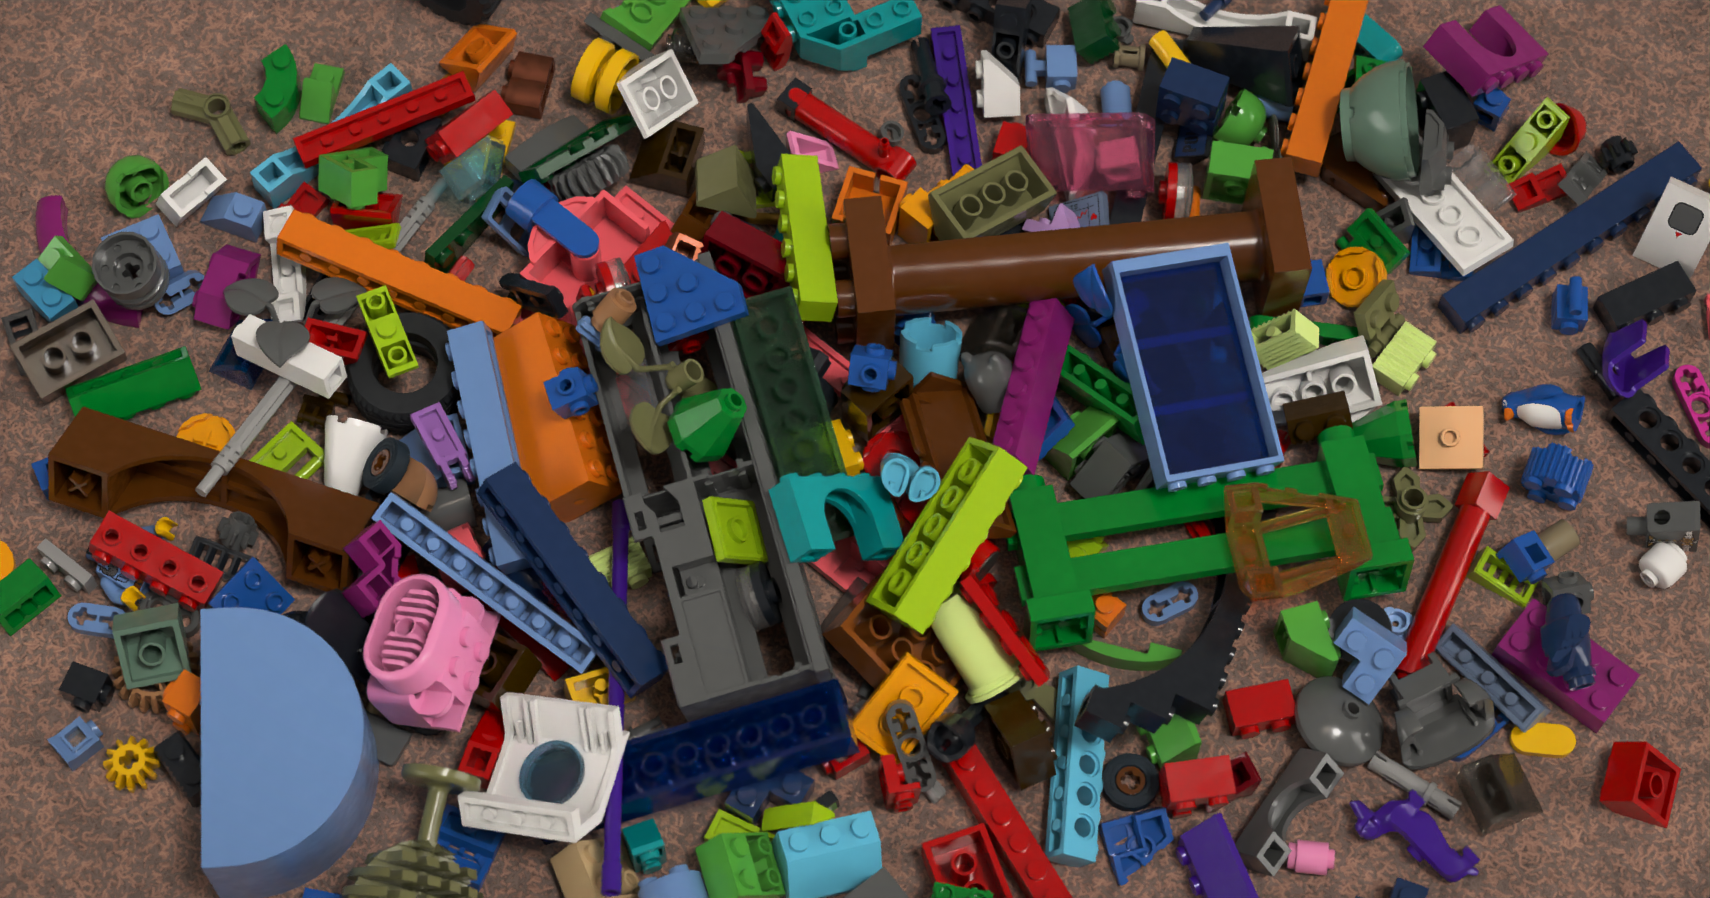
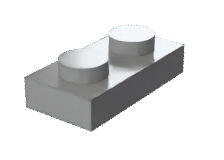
M46 538L37 546L42 556L40 560L42 565L52 573L59 570L66 576L63 579L64 582L74 591L79 592L80 589H83L86 593L90 594L98 586L93 575Z

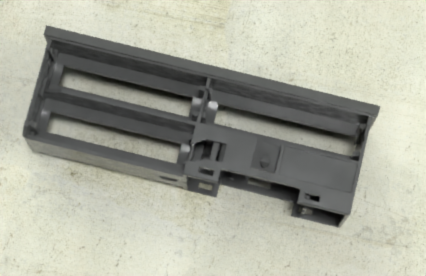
M710 251L697 255L698 259H696V262L717 272ZM641 282L620 287L619 289L628 290L635 299L636 310L623 325L630 330L634 329V333L644 346L645 357L643 366L668 364L671 361H674L676 365L680 364L678 351H669L667 344L659 346L655 342ZM609 291L590 297H582L574 303L572 308L577 322L583 316L591 318L593 310ZM734 321L707 330L709 339L705 342L717 388H733L743 396L747 406L743 419L732 439L737 456V468L712 475L709 462H695L690 458L692 455L690 451L685 449L682 452L672 441L666 450L675 483L664 485L663 491L652 494L648 492L617 374L606 363L602 352H598L595 349V345L581 335L590 372L598 385L599 391L596 392L621 484L624 496L623 502L634 542H644L652 574L663 571L679 635L662 640L661 643L678 707L695 734L698 735L823 698L829 704L842 701L803 562L790 563L768 491L780 481ZM668 370L645 372L655 408L671 392L665 380ZM676 395L665 405L661 413L670 417L675 411L673 410L675 405L680 401V395ZM710 496L749 500L755 504L768 557V562L766 563L770 577L776 580L781 592L782 602L778 603L795 662L794 670L784 672L783 675L768 677L737 563L717 562L702 503V500ZM655 546L657 549L660 562L656 561L653 547ZM679 646L680 651L675 654L676 658L674 659L671 648Z

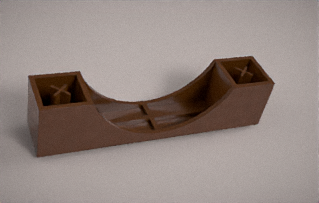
M86 407L81 408L48 454L50 501L101 518H105L108 511L118 514L137 506L165 501L199 502L218 506L232 512H245L254 518V524H257L279 549L285 565L286 579L326 592L336 588L343 591V587H349L357 580L358 565L343 548L370 525L371 517L379 508V503L242 458L237 461L226 476L222 475L207 496L203 497L195 489L212 468L211 463L220 451Z

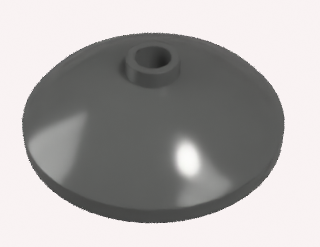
M1324 676L1310 681L1299 692L1294 711L1297 727L1308 746L1312 750L1327 753L1340 766H1359L1372 759L1376 752L1380 750L1384 738L1382 717L1373 700L1370 704H1367L1342 687L1343 678Z

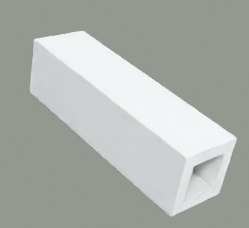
M249 314L241 324L236 326L231 338L238 356L329 399L347 378L342 357L310 342L302 351L292 356L279 368L262 352L256 340L258 327L266 321Z

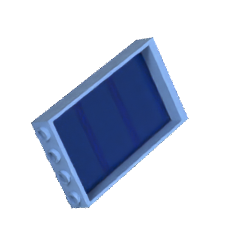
M1229 243L1111 261L1102 270L1108 298L1113 307V318L1156 490L1168 488L1169 492H1175L1187 488V484L1197 482L1198 487L1216 483L1217 478L1226 477L1227 481H1236L1245 478V473L1256 472V476H1263L1275 472V467L1285 460Z

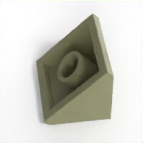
M736 145L696 160V206L727 211L731 214L755 219L757 208L754 171Z

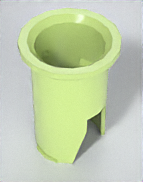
M961 580L954 584L950 597L942 603L937 611L936 618L931 627L968 687V692L965 696L966 701L974 704L1001 693L1015 684L1023 675L1018 668L1021 663L1015 655L1009 656L999 643L1001 637L994 628L989 630L981 620L979 614L982 611L975 602L970 604L960 591L962 584L960 583Z

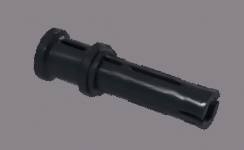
M919 37V48L915 39L911 43V49L921 77L919 90L925 97L924 107L926 112L931 115H940L949 110L951 100L945 93L946 83L944 78L938 75L929 40L925 37Z

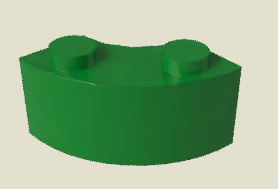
M286 44L261 60L266 81L262 90L254 97L259 115L275 134L280 132L291 121L301 99L299 73L293 54Z

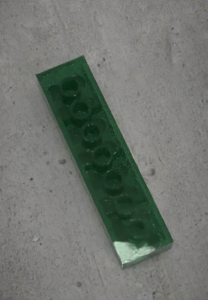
M792 286L746 298L745 301L749 315L731 322L778 482H780L779 479L782 476L790 473H798L799 476H808L814 473H822L823 476H832L838 473H846L847 475ZM825 502L824 511L833 542L855 536L846 516L837 507Z

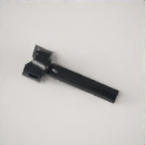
M1002 691L987 700L971 704L961 715L953 712L943 714L932 724L927 739L928 751L934 758L944 763L963 757L974 746L976 741L974 728L986 718L984 705L1004 697L1008 693Z

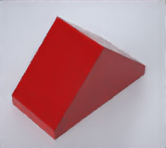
M309 317L304 326L310 333V343L342 357L344 365L358 362L368 336L367 331Z

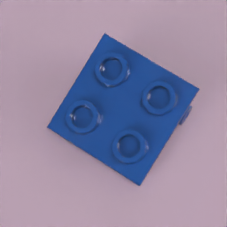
M252 556L208 604L211 606L210 609L245 607L282 614L295 599Z

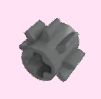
M241 511L230 513L229 518L222 517L217 529L220 531L219 538L222 539V544L233 551H242L247 548L248 544L254 546L259 532L256 531L258 525L254 524V518Z

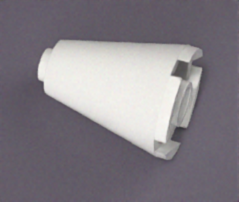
M328 415L325 421L324 485L358 496L364 484L362 479L365 463L377 444L387 438L388 430H381V426L348 417L345 423L337 422L338 416Z

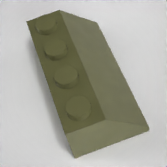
M1020 145L929 193L928 199L935 235L940 241L1000 235L1026 221V218L1030 219L1043 212L1057 192L1024 147Z

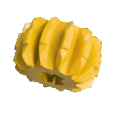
M130 735L127 744L124 745L121 740L117 739L116 745L118 749H107L106 753L111 759L103 761V767L109 770L105 776L109 782L115 781L114 786L116 789L122 790L127 786L128 791L134 793L136 783H139L143 789H147L146 777L151 780H157V774L153 770L159 768L161 763L159 759L155 758V747H149V742L143 738L137 743L135 737ZM131 759H136L137 762L133 763L132 768L128 769L126 765H130Z

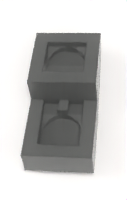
M1586 151L1564 175L1558 186L1580 206L1589 197L1593 189L1604 179L1608 171L1603 169L1602 165Z

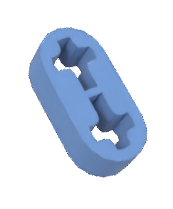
M189 270L169 280V287L165 293L169 296L176 293L179 294L170 299L172 303L170 306H166L164 303L159 304L163 298L153 306L160 313L170 315L191 305L196 292L191 288L184 292L182 290L190 286L189 280L191 278H194L196 281L201 280L198 284V288H200L205 276L197 270Z
M1181 581L1149 596L1144 600L1141 607L1142 619L1151 626H1159L1189 612L1197 603V588L1189 582ZM1180 590L1184 594H1191L1188 599L1189 603H1185L1183 600L1175 603L1172 601L1178 597V591ZM1151 604H1154L1156 608L1167 605V607L1162 609L1160 617H1157L1155 613L1151 615L1148 613Z
M78 603L69 610L68 622L77 633L113 639L111 627L108 623L102 622V620L113 621V615L126 612L112 606ZM83 611H87L88 616L96 619V621L85 620L83 625H80L76 616H82Z

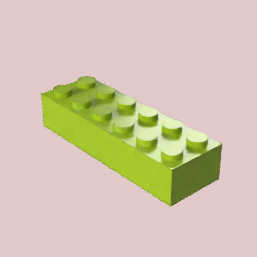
M969 436L940 482L938 491L924 507L866 599V602L893 621L923 634L933 624L936 613L942 603L952 594L953 586L961 573L969 567L971 557L978 546L986 540L989 528L996 517L1000 516L1004 511L1006 501L1013 490L1021 484L1023 474L1028 467L1001 447Z

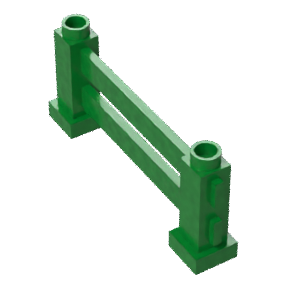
M1346 425L1327 428L1317 436L1316 441L1319 450L1316 462L1275 468V472L1268 475L1256 476V472L1245 473V478L1236 481H1227L1226 477L1217 478V482L1214 484L1198 487L1197 482L1187 484V488L1175 492H1169L1168 488L1156 490L1155 487L1057 503L1053 485H1045L1044 478L1040 475L1028 474L1023 475L1021 484L1013 490L1007 502L1017 532L1011 538H1005L1008 551H1016L1019 566L1014 567V578L1021 607L1025 606L1023 632L1036 652L1092 643L1096 613L1092 595L1342 555L1337 582L1344 602L1352 599L1405 592L1414 564V556L1408 538L1400 539L1391 507H1385L1381 494L1384 483L1375 454L1369 453L1364 435L1355 436L1353 429ZM1325 500L1330 513L1328 517L1073 558L1070 557L1067 545L1069 541Z

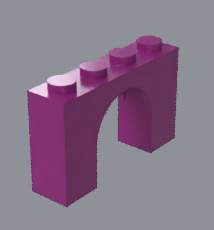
M1501 5L1486 9L1469 30L1483 46L1456 20L1440 24L1423 46L1472 97L1484 92L1489 94L1495 88L1500 87L1502 89L1512 82L1519 83L1528 76L1533 78L1543 69L1544 65L1542 62L1549 55Z

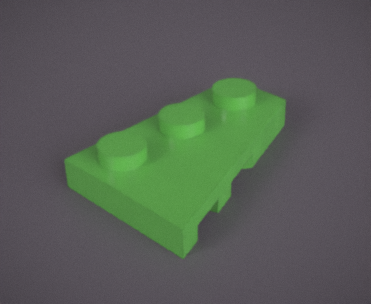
M624 0L621 5L614 9L610 7L604 10L600 19L651 51L679 17L680 7H687L692 0Z

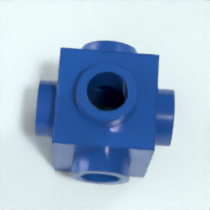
M870 343L866 346L855 345L850 357L848 385L861 386L863 390L868 392H878L881 389L886 390L889 380H895L897 361H892L893 350L885 349V346L876 343Z
M578 366L566 368L560 371L558 376L543 382L552 410L564 419L583 415L591 407L599 404L596 392L599 391L596 380L592 374H586Z

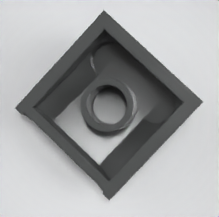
M1426 109L1419 195L1431 196L1437 190L1444 191L1445 185H1451L1452 167L1446 166L1447 160H1453L1454 142L1448 141L1449 135H1447L1443 121L1433 110Z

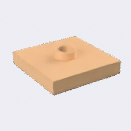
M1420 407L1419 469L1484 470V407Z

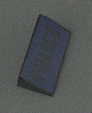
M1179 125L1174 159L1191 166L1207 159L1210 154L1213 136L1196 134L1189 128Z

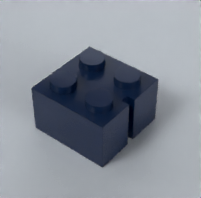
M1172 57L1159 86L1155 117L1161 118L1167 124H1178L1189 128L1196 134L1213 136L1225 108L1230 77Z

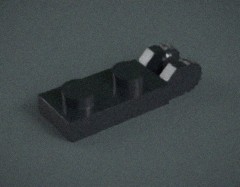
M514 272L507 273L499 281L503 289L510 291L507 297L522 305V309L536 313L540 312L557 319L562 318L569 312L563 302V294L555 286L523 279L518 273L514 274Z

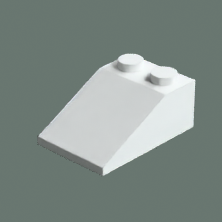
M672 49L645 59L631 68L616 83L644 139L699 103Z

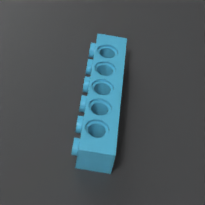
M1077 665L1059 673L1053 743L1057 754V760L1054 761L1056 775L1052 776L1050 781L1045 855L1049 861L1079 868L1095 863L1098 853L1097 838L1098 825L1101 819L1099 810L1103 789L1102 769L1105 759V740L1074 726L1083 699L1095 684L1102 688L1109 687V675Z

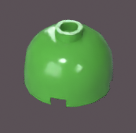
M1243 88L1224 112L1226 114L1221 121L1222 126H1216L1212 140H1223V142L1248 146L1253 141L1258 144L1268 128L1263 126L1267 114L1262 101Z
M141 155L125 156L117 160L110 167L105 178V191L108 200L120 213H124L130 218L142 217L153 209L146 206L157 199L169 186L167 173L155 161ZM151 195L148 204L138 205L139 202L145 201Z

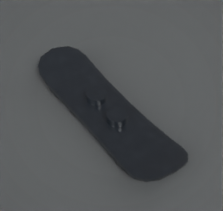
M335 591L324 592L311 605L306 614L304 625L323 638L339 655L348 671L367 687L371 674L364 663L363 649L371 625L360 616L341 594ZM409 726L417 733L425 736L438 735L443 731Z

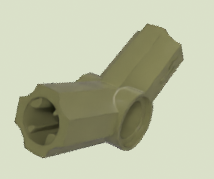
M182 88L175 91L172 98V115L209 124L227 156L244 152L251 145L231 108L229 99L221 93L205 95ZM218 110H224L221 114H213Z

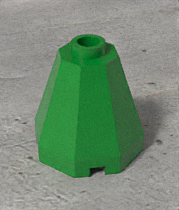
M724 388L681 399L673 409L675 411L667 421L675 446L682 452L685 449L692 453L690 458L695 462L718 461L725 455L747 410L743 396L733 388Z
M1406 399L1393 401L1352 423L1355 436L1364 435L1368 451L1375 454L1377 464L1400 468L1417 466Z

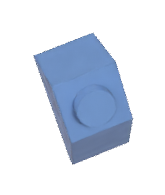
M237 192L212 197L200 223L257 242L264 228L263 211H267L263 201Z

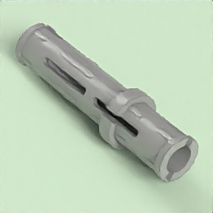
M1380 751L1376 752V755L1373 756L1367 766L1368 769L1381 775L1406 792L1413 788L1425 800L1424 807L1428 805L1450 820L1454 818L1462 805L1461 801L1437 788L1438 784L1435 782L1429 783Z

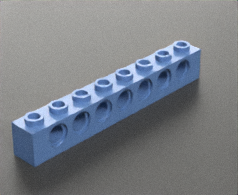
M390 492L371 517L375 522L381 520L394 536L581 674L586 672L597 657V653L578 628L395 493Z

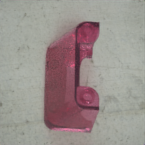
M1134 112L1026 115L1025 128L1028 154L1057 193H1061V191H1121L1127 193V198H1145V193H1154L1155 119L1149 115Z

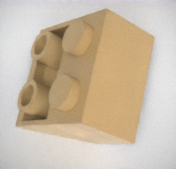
M604 838L580 840L576 843H571L550 859L565 898H639V879L622 839L620 862L622 865L621 895L607 897L601 894V868L604 857Z

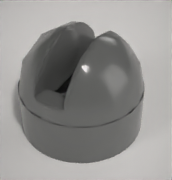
M886 121L879 130L878 138L886 137L889 139L890 146H896L904 136V129L896 121ZM887 130H891L890 138L887 137Z

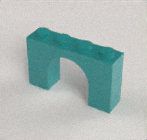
M790 473L782 476L779 479L780 482L768 490L790 563L816 562L835 549L825 516V502L837 507L850 522L863 561L887 560L895 555L904 541L890 493L883 485L881 476H870L869 473H862L856 476H847L846 473H838L832 476H823L822 473L799 476L798 473Z

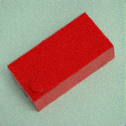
M984 823L922 843L921 856L933 887L934 882H940L970 889L975 887L982 891L990 890L991 893H994L993 898H1013Z

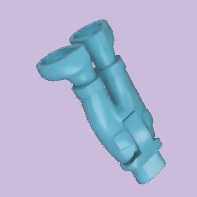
M888 453L881 460V481L893 496L900 497L906 490L910 501L920 502L931 498L938 491L940 476L933 467L928 465L919 468L912 459L900 453Z

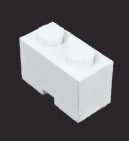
M205 157L180 180H177L160 194L156 206L177 227L220 191L227 179Z

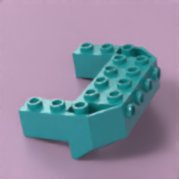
M769 0L773 11L777 12L792 35L793 45L799 57L840 71H854L867 67V56L921 34L922 14L914 0H889L858 14H854L847 0Z

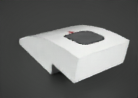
M1670 177L1632 256L1659 268L1678 261L1690 279L1710 242V194Z

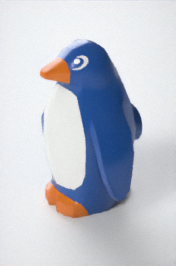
M1542 384L1506 394L1501 400L1505 421L1520 418L1530 426L1546 434L1563 435L1569 433V431L1572 433L1576 432L1580 425L1585 396L1570 395L1563 392L1558 386Z

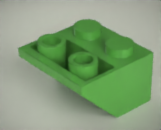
M1318 601L1282 610L1273 630L1283 661L1316 678L1332 676L1339 658H1341L1340 648L1334 644V640L1331 639L1328 631L1330 629L1328 614L1325 610L1321 611Z
M768 832L720 833L695 848L709 898H779L786 894Z

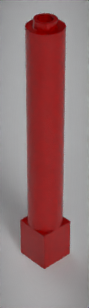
M1490 471L1468 473L1454 504L1459 509L1404 639L1407 642V655L1394 671L1398 680L1430 664L1428 654L1436 650L1489 520H1497L1510 487Z

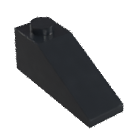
M750 103L747 105L746 122L755 176L754 184L760 194H766L770 201L774 202L777 185L772 184L773 166H778L781 154L791 153L755 105Z

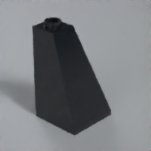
M1300 26L1193 27L1189 37L1184 40V54L1189 56L1191 64L1230 77V84L1244 88L1284 106L1293 107L1298 89L1302 87L1304 82L1302 80L1304 71Z

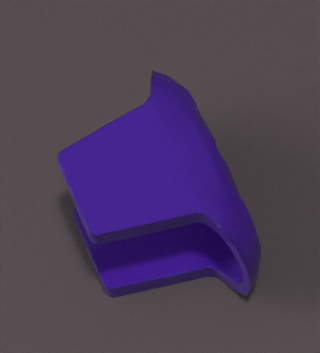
M1643 319L1612 333L1610 331L1604 343L1602 354L1603 378L1614 393L1624 398L1633 397L1641 387L1669 368L1670 349L1666 345L1660 346L1637 358L1631 355L1633 351L1646 342L1647 323ZM1613 367L1616 369L1617 374L1612 370Z

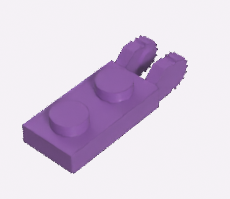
M440 402L410 414V419L437 470L441 471L448 488L453 490L458 487L456 477L449 468L450 465L457 462L464 478L468 482L476 480L467 459V452Z

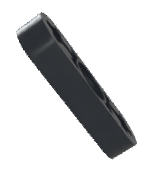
M913 74L907 75L900 81L899 95L917 143L924 153L930 155L938 154L944 149L946 140L942 124L938 115H931L926 121H919L914 117V113L917 110H925V100H923L925 97L919 90L921 77ZM910 84L917 88L918 100L915 102L912 92L907 91ZM931 127L930 131L933 138H938L936 145H932L930 141H927L926 129Z

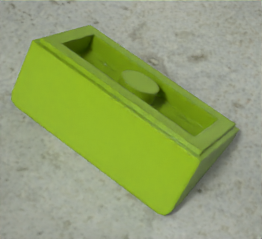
M815 801L764 809L761 830L765 832L812 825L835 818V813Z

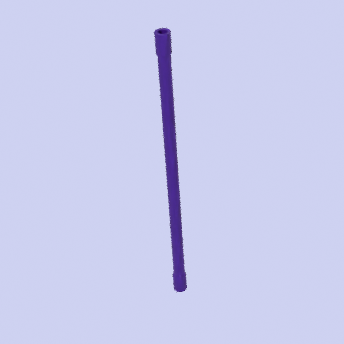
M621 499L615 500L612 503L611 589L627 605L629 531L631 528L624 502ZM609 671L608 705L620 707L622 730L624 731L625 691ZM623 755L605 810L601 894L607 897L621 895L622 865L620 862Z

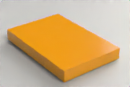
M906 651L848 723L846 730L881 756L894 754L896 763H901L886 721L885 712L887 706L897 699L909 701L915 709L924 736L959 693L958 689ZM901 708L896 709V715L892 719L898 718L902 731L907 730L908 726L905 716L910 713H904ZM907 738L903 741L901 748L904 752L910 754L919 741L916 738Z

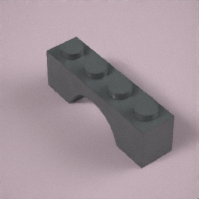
M1300 747L1235 842L1246 868L1273 877L1276 875L1292 851L1286 843V833L1293 818L1309 804L1327 799L1344 774L1327 753Z

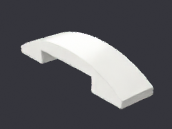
M292 205L263 211L265 240L270 243L273 285L279 292L278 299L271 304L276 310L280 323L283 321L302 322L306 308V266L277 254V237L294 209Z

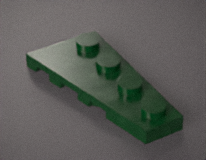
M631 113L602 120L518 172L523 184L530 179H536L541 184L547 182L554 177L553 172L571 167L578 158L590 155L596 151V148L614 140L617 136L637 126Z
M503 175L425 251L424 262L436 270L447 273L457 259L463 256L489 226L481 216L494 192L505 186L513 192L514 181ZM500 203L492 215L493 220L502 210H505Z

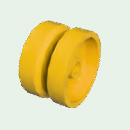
M599 37L594 39L583 53L575 70L571 85V97L585 104L595 100V108L610 115L615 114L624 101L616 83L631 68L639 64V56L624 48L615 52L614 44Z

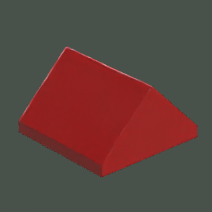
M378 192L377 204L365 205V208L362 210H351L345 204L334 201L330 207L333 225H338L344 230L398 223L403 195Z

